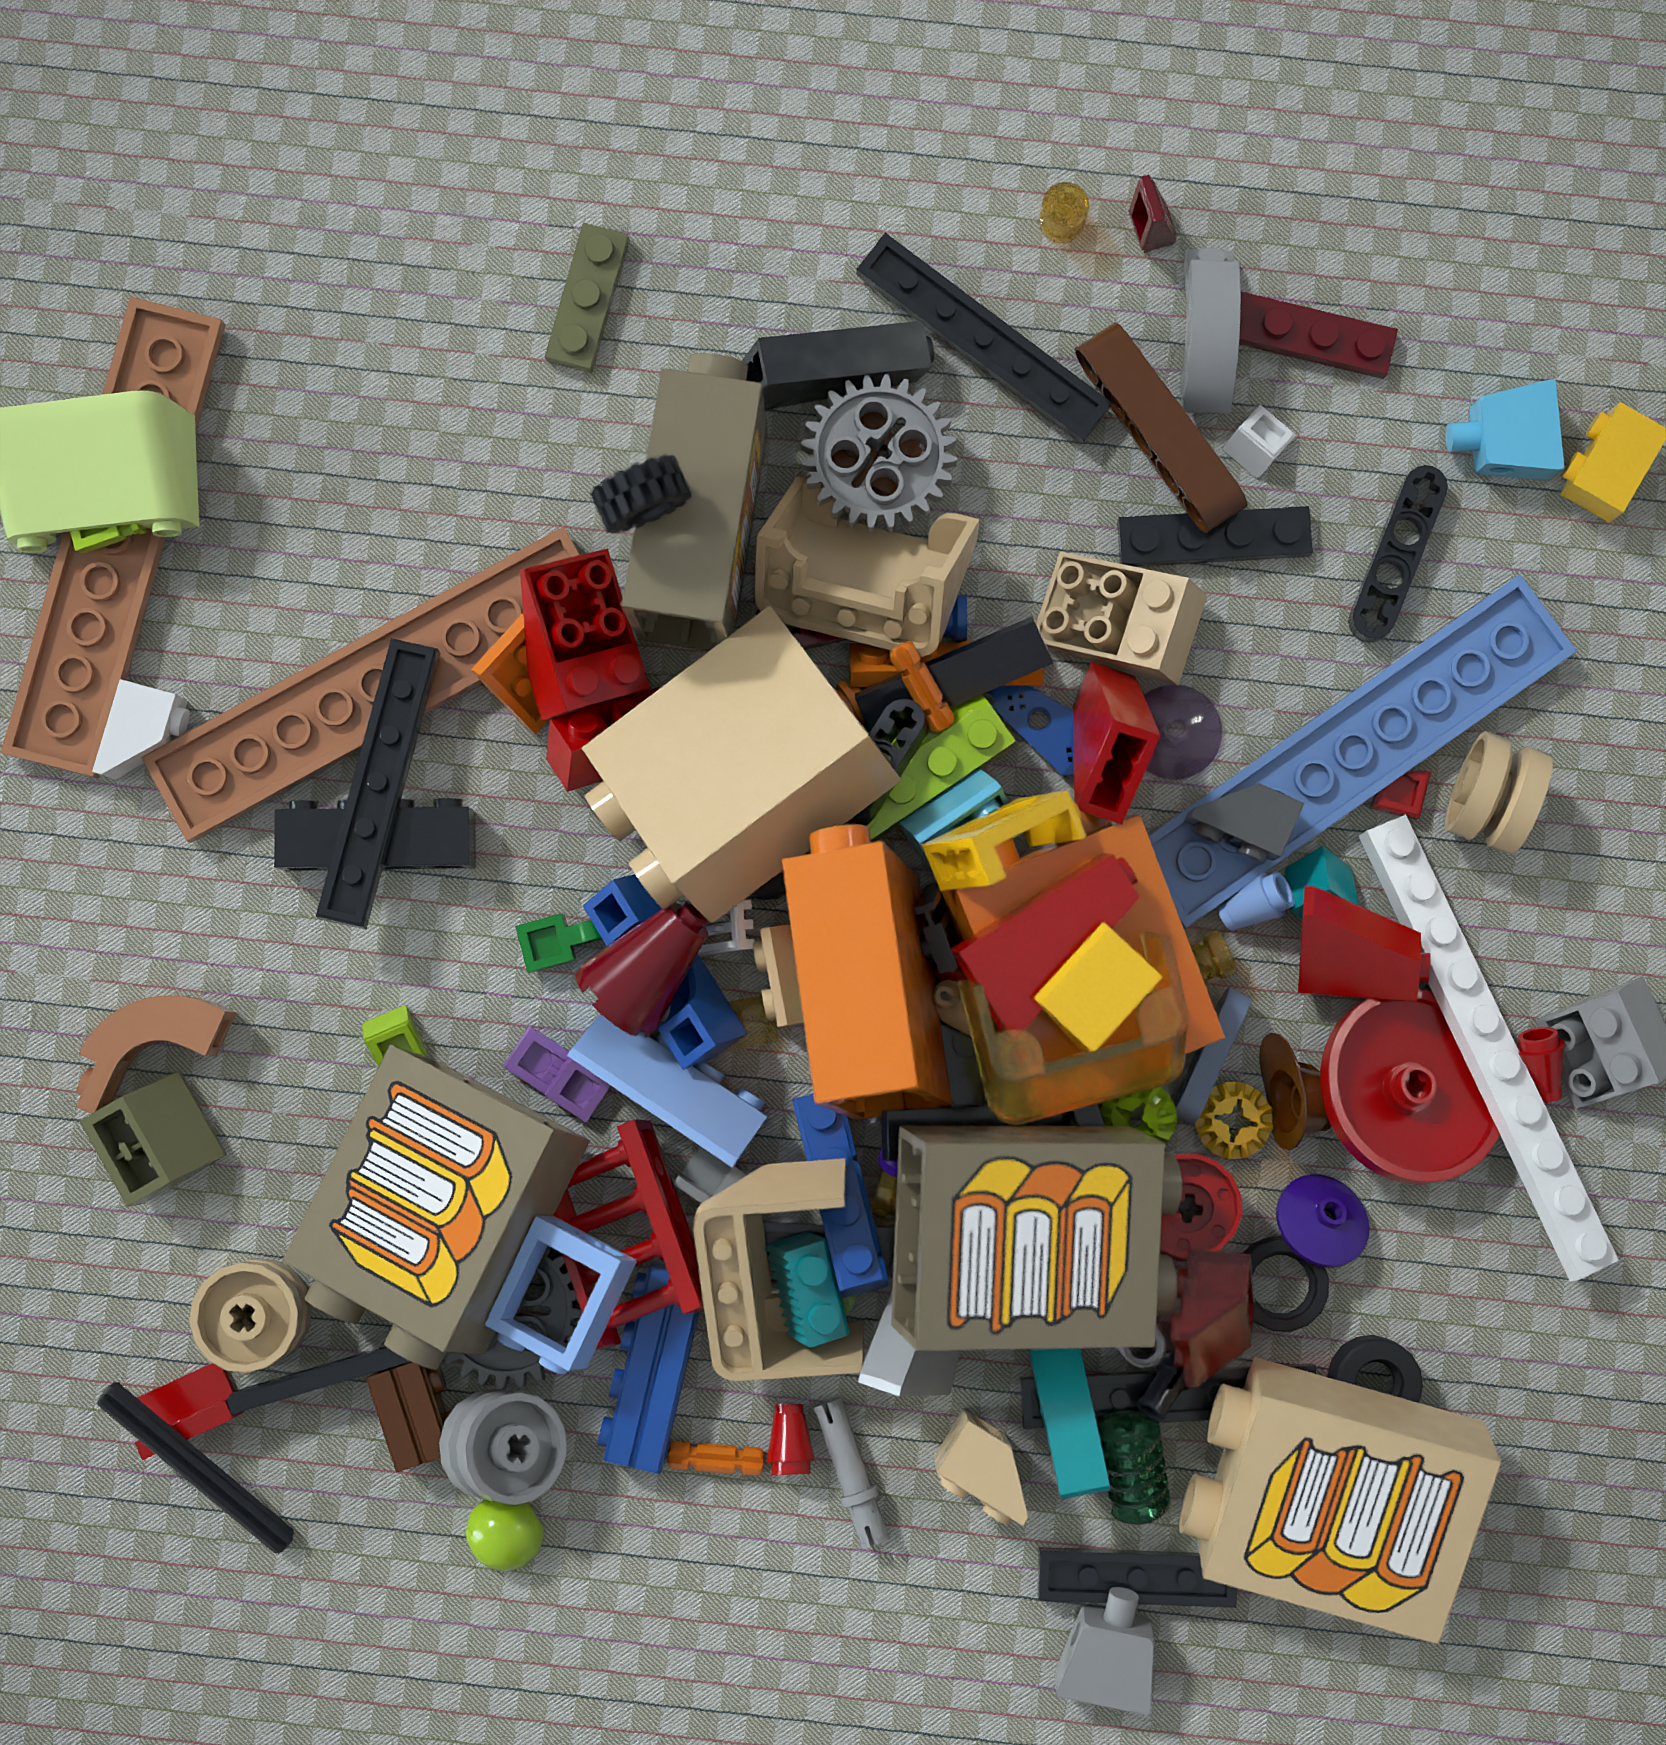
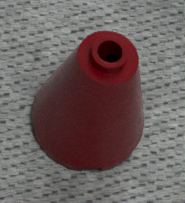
M675 902L667 909H661L585 961L575 974L578 987L582 993L588 987L598 998L592 1006L614 1026L635 1037L643 1030L644 1037H649L657 1029L708 937V931L704 926L707 923V919L689 902H685L683 905Z

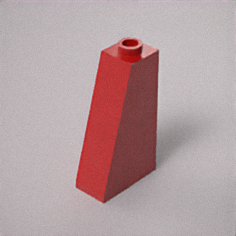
M1091 661L1073 704L1074 802L1082 812L1122 825L1161 735L1136 676Z
M1101 853L950 949L1003 1036L1014 1039L1026 1029L1043 1009L1034 997L1102 923L1113 929L1140 898L1133 887L1138 882L1137 877L1123 857L1116 859L1114 854Z

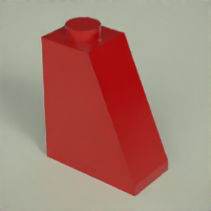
M1305 886L1298 993L1417 1001L1419 982H1429L1430 953L1421 952V932L1315 886Z

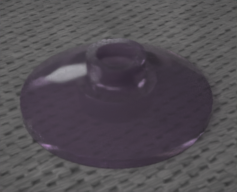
M1164 685L1147 692L1144 697L1161 736L1146 771L1159 778L1169 780L1185 779L1200 773L1213 761L1222 740L1221 720L1215 706L1201 692L1184 685ZM1173 721L1180 722L1185 728L1184 736L1181 738L1172 737L1168 733L1169 723Z

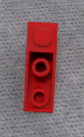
M661 687L550 719L546 760L567 792L603 781L582 750V747Z

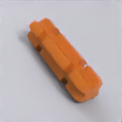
M905 641L891 649L890 660L897 672L902 671L901 679L913 700L925 711L924 714L931 731L939 732L954 723V714L947 702L941 701L943 699L942 693L925 663L919 662L921 660L920 654L913 642Z
M681 1441L671 1442L669 1446L668 1466L673 1470L688 1471L689 1467H695V1471L734 1474L735 1470H741L742 1475L753 1476L761 1475L763 1471L764 1451L760 1447L744 1446L743 1450H737V1446L708 1443H698L697 1447L691 1446V1442Z

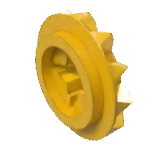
M1243 1082L1221 1083L1213 1087L1204 1109L1195 1123L1198 1137L1203 1145L1217 1156L1226 1159L1248 1158L1265 1147L1266 1141L1273 1130L1272 1108L1261 1091ZM1239 1099L1240 1115L1248 1118V1121L1254 1122L1253 1127L1246 1126V1128L1238 1127L1236 1135H1233L1232 1142H1230L1229 1125L1222 1123V1120L1214 1119L1215 1114L1223 1115V1113L1231 1114Z

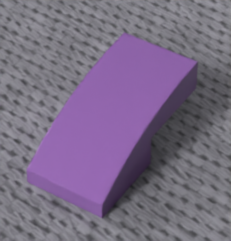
M529 1025L503 1063V1067L544 1093L550 1100L584 1122H587L611 1085L568 1057L567 1055L570 1051Z

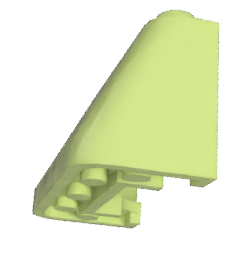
M127 391L0 408V514L7 541L16 545L18 551L40 553L47 551V545L55 543L57 541V533L138 523L152 529L154 536L175 537L182 534V529L199 527L195 415L168 397L152 391Z

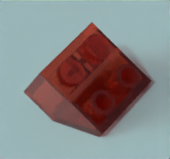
M1189 1250L1187 1269L1179 1268L1177 1298L1181 1299L1180 1313L1173 1314L1171 1341L1172 1344H1176L1175 1367L1183 1368L1186 1387H1198L1251 1347L1255 1310L1251 1254Z

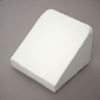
M1259 405L1225 444L1223 450L1251 475L1259 478L1296 435L1263 406Z

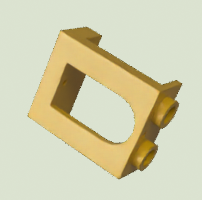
M1068 790L1015 799L999 809L978 817L922 846L940 890L945 891L989 886L1006 878L994 846L1022 832L1029 847L1081 840L1086 837V834L1081 824L1080 810L1071 799Z

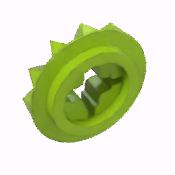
M1130 1077L1112 1085L1103 1096L1104 1099L1100 1113L1103 1116L1105 1126H1129L1131 1124L1129 1122L1131 1114L1128 1111L1132 1112L1137 1107L1139 1108L1142 1103H1145L1146 1106L1143 1109L1145 1113L1142 1119L1146 1123L1141 1122L1137 1127L1134 1126V1129L1163 1143H1166L1172 1137L1177 1124L1176 1108L1169 1094L1155 1082L1145 1078Z

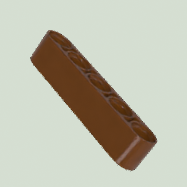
M1114 322L1074 349L1077 360L1085 374L1099 393L1112 402V411L1202 532H1209L1247 507L1245 495L1234 477L1120 324Z

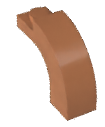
M174 995L144 998L118 1009L94 1029L79 1052V1055L96 1063L94 1068L89 1067L84 1072L79 1081L77 1094L81 1096L76 1107L92 1114L113 1102L132 1061L144 1049L154 1044L170 1041L204 1056H217L237 1012L208 1000Z

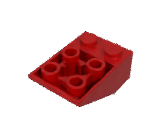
M608 548L520 570L527 672L542 721L650 689L632 627L621 606L623 597Z

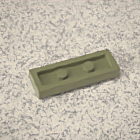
M583 222L544 356L547 362L592 374L630 242L628 234Z

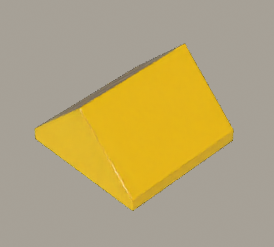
M1102 923L1034 999L1082 1052L1094 1053L1163 976L1109 926Z

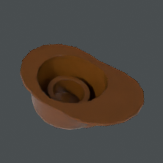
M1269 1033L1266 1035L1260 1046L1259 1063L1267 1101L1272 1108V1133L1275 1141L1282 1149L1293 1150L1298 1147L1304 1135L1327 1131L1331 1128L1323 1105L1320 1071L1311 1064L1298 1062L1288 1041L1280 1034Z

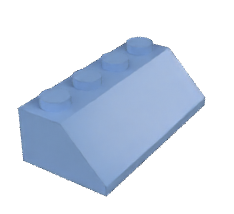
M601 1014L598 1015L567 1055L731 1167L738 1163L768 1118V1115L761 1111L765 1104L763 1100L742 1086L736 1094L722 1085L721 1081L725 1075L710 1064L704 1062L683 1070L661 1033L657 1039L651 1036L645 1038L644 1031H641L635 1037L614 1026Z

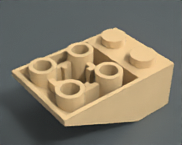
M1060 551L1036 624L1048 648L1133 676L1178 686L1207 595L1187 577Z

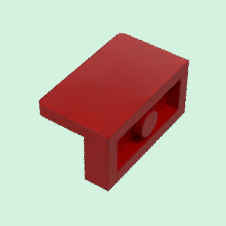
M214 1363L137 1397L186 1440L244 1413L242 1411L231 1415L227 1397L235 1392L227 1371ZM139 1440L135 1442L142 1460L155 1455Z

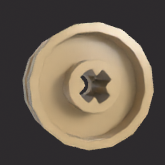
M1487 731L1481 733L1467 754L1451 793L1445 818L1446 832L1470 840L1484 830L1488 847L1510 855L1517 853L1533 829L1546 797L1553 768L1551 754L1526 746L1512 757L1513 751L1509 739Z
M254 1258L217 1270L202 1282L192 1300L189 1324L195 1344L207 1360L226 1371L249 1373L269 1367L283 1360L300 1346L310 1328L312 1305L305 1300L308 1292L307 1286L293 1269L277 1260ZM249 1306H252L255 1310L251 1317L252 1320L249 1319L247 1314Z

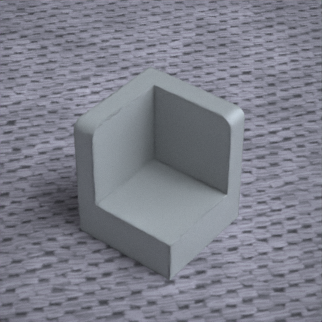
M699 1146L673 1184L702 1204L750 1173L737 1164L734 1167L729 1166Z

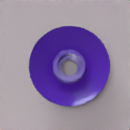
M1305 1175L1293 1180L1279 1196L1276 1206V1220L1279 1231L1289 1248L1303 1260L1320 1267H1341L1355 1260L1366 1247L1369 1238V1220L1366 1210L1357 1195L1342 1182L1325 1175ZM1324 1209L1331 1213L1334 1220L1325 1214Z

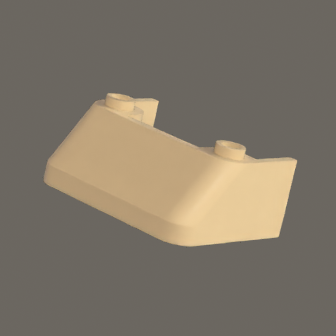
M845 1158L763 1165L706 1200L697 1209L693 1229L711 1362L716 1373L724 1379L730 1381H751L860 1373L864 1359L863 1321L847 1322L850 1332L847 1336L812 1348L786 1335L789 1328L784 1325L786 1318L781 1316L784 1311L783 1308L779 1307L782 1300L776 1297L778 1293L772 1294L762 1213L845 1207Z

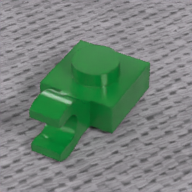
M562 913L515 926L527 973L577 961L573 946L603 940L591 920L568 926L565 914Z

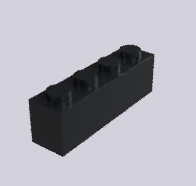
M457 798L434 799L433 807H415V800L401 799L383 870L476 868V811L469 806L463 807V800ZM310 800L289 801V809H274V867L283 871H328L347 800H338L337 808L318 809V801Z

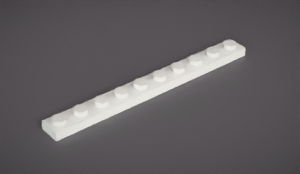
M1401 816L1365 831L1359 835V838L1399 923L1421 932V952L1430 953L1428 984L1569 1281L1581 1280L1619 1261L1534 1081L1518 1054L1519 1050L1407 816Z

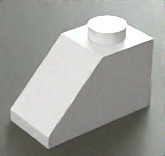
M120 679L92 772L116 780L144 764L141 757L171 742L177 736H182L189 722V710L186 709L188 701L173 693Z

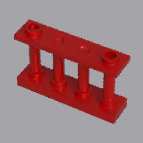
M633 1119L617 1126L621 1137L617 1147L579 1162L553 1215L588 1233L642 1210L645 1214H648L654 1232L651 1233L650 1239L621 1250V1252L636 1259L635 1266L658 1257L664 1260L670 1276L666 1286L617 1305L596 1349L609 1348L621 1344L616 1327L675 1304L677 1307H681L683 1314L704 1310L696 1245L651 1120ZM624 1164L631 1167L637 1183L633 1193L577 1216L568 1188ZM562 1253L583 1313L601 1273Z

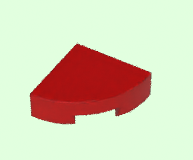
M1418 770L1403 774L1376 793L1370 808L1399 816L1406 815L1407 818L1415 820L1419 819L1431 772Z

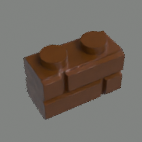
M408 1362L375 1372L366 1377L365 1379L396 1473L441 1458L439 1441L444 1422L452 1412V1410L446 1412L441 1396L442 1392L447 1391L441 1367L439 1366L435 1370L414 1362Z

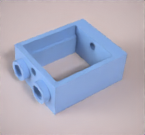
M535 1216L485 1326L499 1333L497 1340L503 1345L517 1351H524L527 1348L540 1355L539 1363L553 1372L565 1375L567 1371L586 1369L637 1260L555 1216ZM547 1246L601 1273L566 1348L514 1320V1316Z

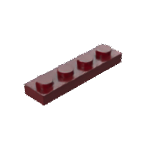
M1241 291L1239 345L1384 379L1388 374L1398 329Z

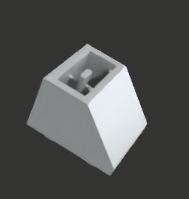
M1643 976L1600 991L1536 1020L1538 1027L1556 1029L1558 1037L1565 1043L1562 1080L1575 1109L1659 1083L1666 1078V1025Z

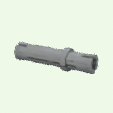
M841 1396L833 1398L830 1402L827 1400L813 1406V1409L817 1414L844 1493L840 1497L843 1508H849L860 1541L861 1549L872 1547V1543H875L876 1546L890 1540L891 1537L887 1532L876 1497L879 1496L877 1485H871L843 1403L844 1399Z

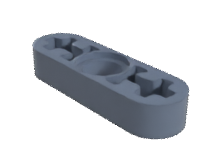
M1229 987L1221 996L1215 1012L1225 1038L1196 1050L1173 1101L1178 1119L1194 1125L1201 1115L1247 1014L1251 997Z

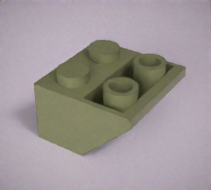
M180 1071L130 1092L79 1121L127 1207L146 1203L227 1156Z

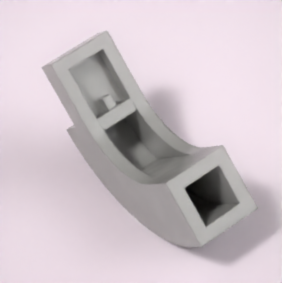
M1206 247L1201 250L1185 249L1183 267L1187 298V322L1180 379L1182 408L1185 412L1231 414L1240 335L1241 288L1239 262L1234 261L1233 251L1214 247Z

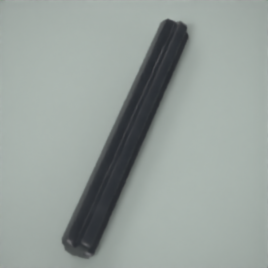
M113 1382L104 1389L99 1396L98 1407L273 1553L279 1554L290 1545L293 1540L294 1531L289 1525L118 1382Z

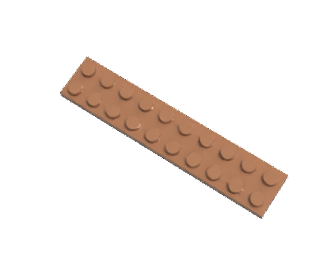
M130 296L102 395L127 391H152L160 393L194 414L195 430H197L226 324L218 318ZM146 528V533H137L128 536L123 541L83 554L75 551L70 531L63 532L1 749L2 754L99 779V774L92 772L119 680L126 681L166 537L154 536L152 529Z
M564 526L141 757L186 841L192 843L360 751L391 638L438 648L440 652L424 715L482 684L483 682L471 669L523 613L520 570L579 555Z

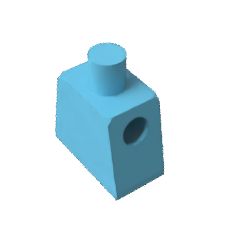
M1556 379L1480 397L1470 407V422L1447 424L1446 446L1448 452L1473 451L1474 469L1478 474L1545 481L1552 480L1565 469Z

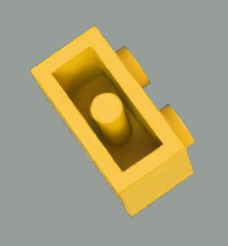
M1619 402L1607 414L1603 411L1597 414L1585 434L1586 437L1591 439L1583 454L1577 451L1573 455L1561 475L1568 481L1560 495L1608 523L1624 513L1666 440V428L1622 402Z

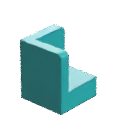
M1324 846L1299 859L1285 869L1286 881L1291 887L1295 904L1290 910L1301 920H1303L1305 886H1315L1358 905L1352 869Z

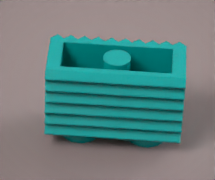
M807 1231L768 1243L765 1250L770 1253L767 1260L773 1262L769 1269L775 1272L772 1276V1279L777 1281L774 1288L780 1290L776 1297L782 1300L779 1307L784 1309L781 1316L786 1318L784 1325L789 1328L786 1335L810 1348L847 1336L850 1332L826 1238Z

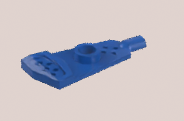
M1029 685L1000 686L987 692L994 697L993 709L1033 747L1062 777L1074 776L1073 710ZM1019 694H1023L1024 698L1019 699ZM1007 696H1012V700H1008ZM1025 705V709H1020V706ZM1009 707H1014V711H1009ZM1035 712L1044 713L1048 718L1047 726L1043 729L1033 728L1029 722L1030 716Z

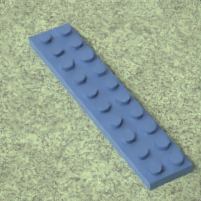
M1521 574L1148 836L1184 929L1577 652ZM1258 783L1304 803L1282 856L1274 861L1266 858L1264 864L1241 856L1237 853L1239 846L1223 838L1219 844L1198 837L1192 833L1195 826L1185 822L1188 812L1193 808Z

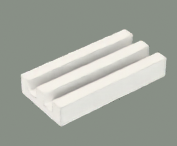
M742 900L725 913H730L731 922L705 926L708 931V937L732 933V941L703 945L698 953L700 957L753 949L754 939H746L745 930L753 929V919H744V911L752 909L751 900Z

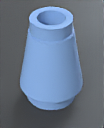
M1274 872L1270 875L1261 873L1228 899L1226 903L1220 905L1219 914L1224 925L1230 931H1235L1239 928L1286 916L1287 909L1295 904L1294 895L1290 885L1279 872Z

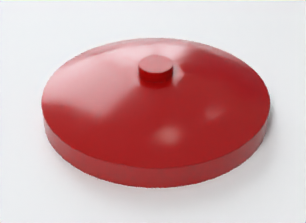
M1418 989L1417 1001L1368 998L1350 1009L1332 1030L1324 1048L1320 1067L1323 1105L1328 1120L1340 1142L1361 1164L1376 1174L1392 1181L1411 1185H1427L1466 1173L1481 1162L1490 1152L1500 1133L1433 992Z

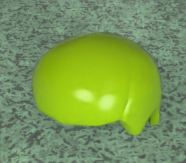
M483 1499L472 1509L467 1520V1528L465 1529L468 1545L475 1558L490 1569L506 1572L526 1567L539 1554L544 1538V1526L529 1502L510 1505Z

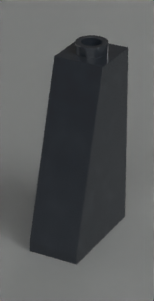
M923 321L761 337L757 339L742 361L748 365L746 381L762 383L765 410L828 399V392L830 390L836 392L839 396H844L845 381L847 380L857 390L863 389L864 375H869L874 387H880L885 374L890 377L891 387L900 385L904 379H908L909 383L918 382L932 367L934 346L931 338L925 334Z

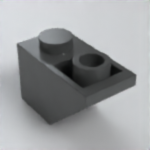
M1258 783L1193 808L1188 812L1185 822L1195 826L1192 833L1198 837L1219 844L1223 838L1238 845L1237 853L1241 856L1264 864L1266 858L1274 861L1282 856L1304 803Z

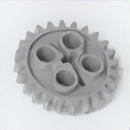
M887 374L884 375L880 387H874L869 375H864L863 389L857 390L847 380L845 381L846 396L843 398L832 390L828 392L830 409L822 405H815L814 414L821 422L806 421L805 431L815 439L801 441V451L813 455L801 461V468L803 471L816 472L806 480V486L808 489L822 487V491L817 496V504L821 506L832 501L834 503L831 511L833 519L839 517L844 511L849 513L850 528H853L859 519L863 518L866 519L867 529L870 533L873 532L877 520H883L888 532H893L894 521L898 517L910 527L913 522L912 511L914 509L925 517L929 515L930 508L926 501L927 498L941 503L944 494L936 485L950 486L953 476L942 469L955 467L957 462L956 456L944 452L954 448L957 441L954 436H942L950 428L951 420L950 418L935 419L941 404L937 401L925 406L923 402L926 389H920L913 396L908 394V379H904L899 387L894 389L891 388L890 377ZM877 412L885 418L886 424L877 430H870L863 426L860 419L865 413ZM904 420L905 426L896 433L888 444L887 457L880 456L877 458L863 483L858 488H854L851 484L868 466L871 449L878 451L885 443L896 422ZM915 439L921 442L925 452L919 457L909 458L900 451V444L906 440ZM850 450L857 456L858 461L850 468H841L835 465L832 461V456L837 451ZM887 477L894 481L897 490L892 495L880 496L872 490V482L878 478Z

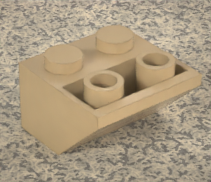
M791 924L760 929L761 940L754 941L753 950L759 973L768 972L771 989L761 990L766 1018L768 1020L776 1019L777 1026L780 1029L804 1024Z
M963 1407L933 1458L938 1477L941 1478L940 1485L962 1499H965L968 1493L977 1497L984 1505L982 1510L1006 1526L1009 1525L1011 1519L1024 1526L1029 1517L1012 1448L1006 1434Z

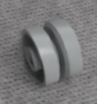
M497 1389L475 1392L459 1402L445 1420L439 1441L441 1464L452 1484L466 1495L510 1505L534 1501L547 1492L561 1474L567 1453L565 1427L554 1408L540 1397L522 1392H508Z

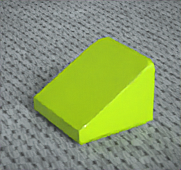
M406 1005L370 1019L362 1025L363 1040L378 1068L390 1044L428 1056Z

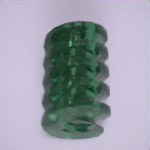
M1134 1410L1117 1411L1106 1415L1100 1419L1097 1428L1101 1438L1100 1442L1110 1484V1491H1107L1108 1501L1113 1505L1111 1514L1116 1520L1125 1524H1149L1161 1518L1168 1511L1171 1503L1167 1473L1165 1472L1166 1465L1163 1456L1160 1425L1158 1422L1148 1419L1141 1412Z

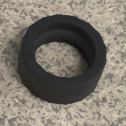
M1268 1237L1252 1243L1239 1256L1232 1272V1292L1239 1303V1308L1254 1323L1271 1331L1293 1332L1308 1326L1322 1313L1329 1297V1276L1325 1267L1313 1265L1296 1255L1282 1237ZM1274 1255H1287L1296 1259L1305 1268L1309 1279L1308 1293L1305 1300L1296 1309L1286 1313H1273L1264 1309L1256 1301L1252 1291V1276L1256 1267L1264 1259Z

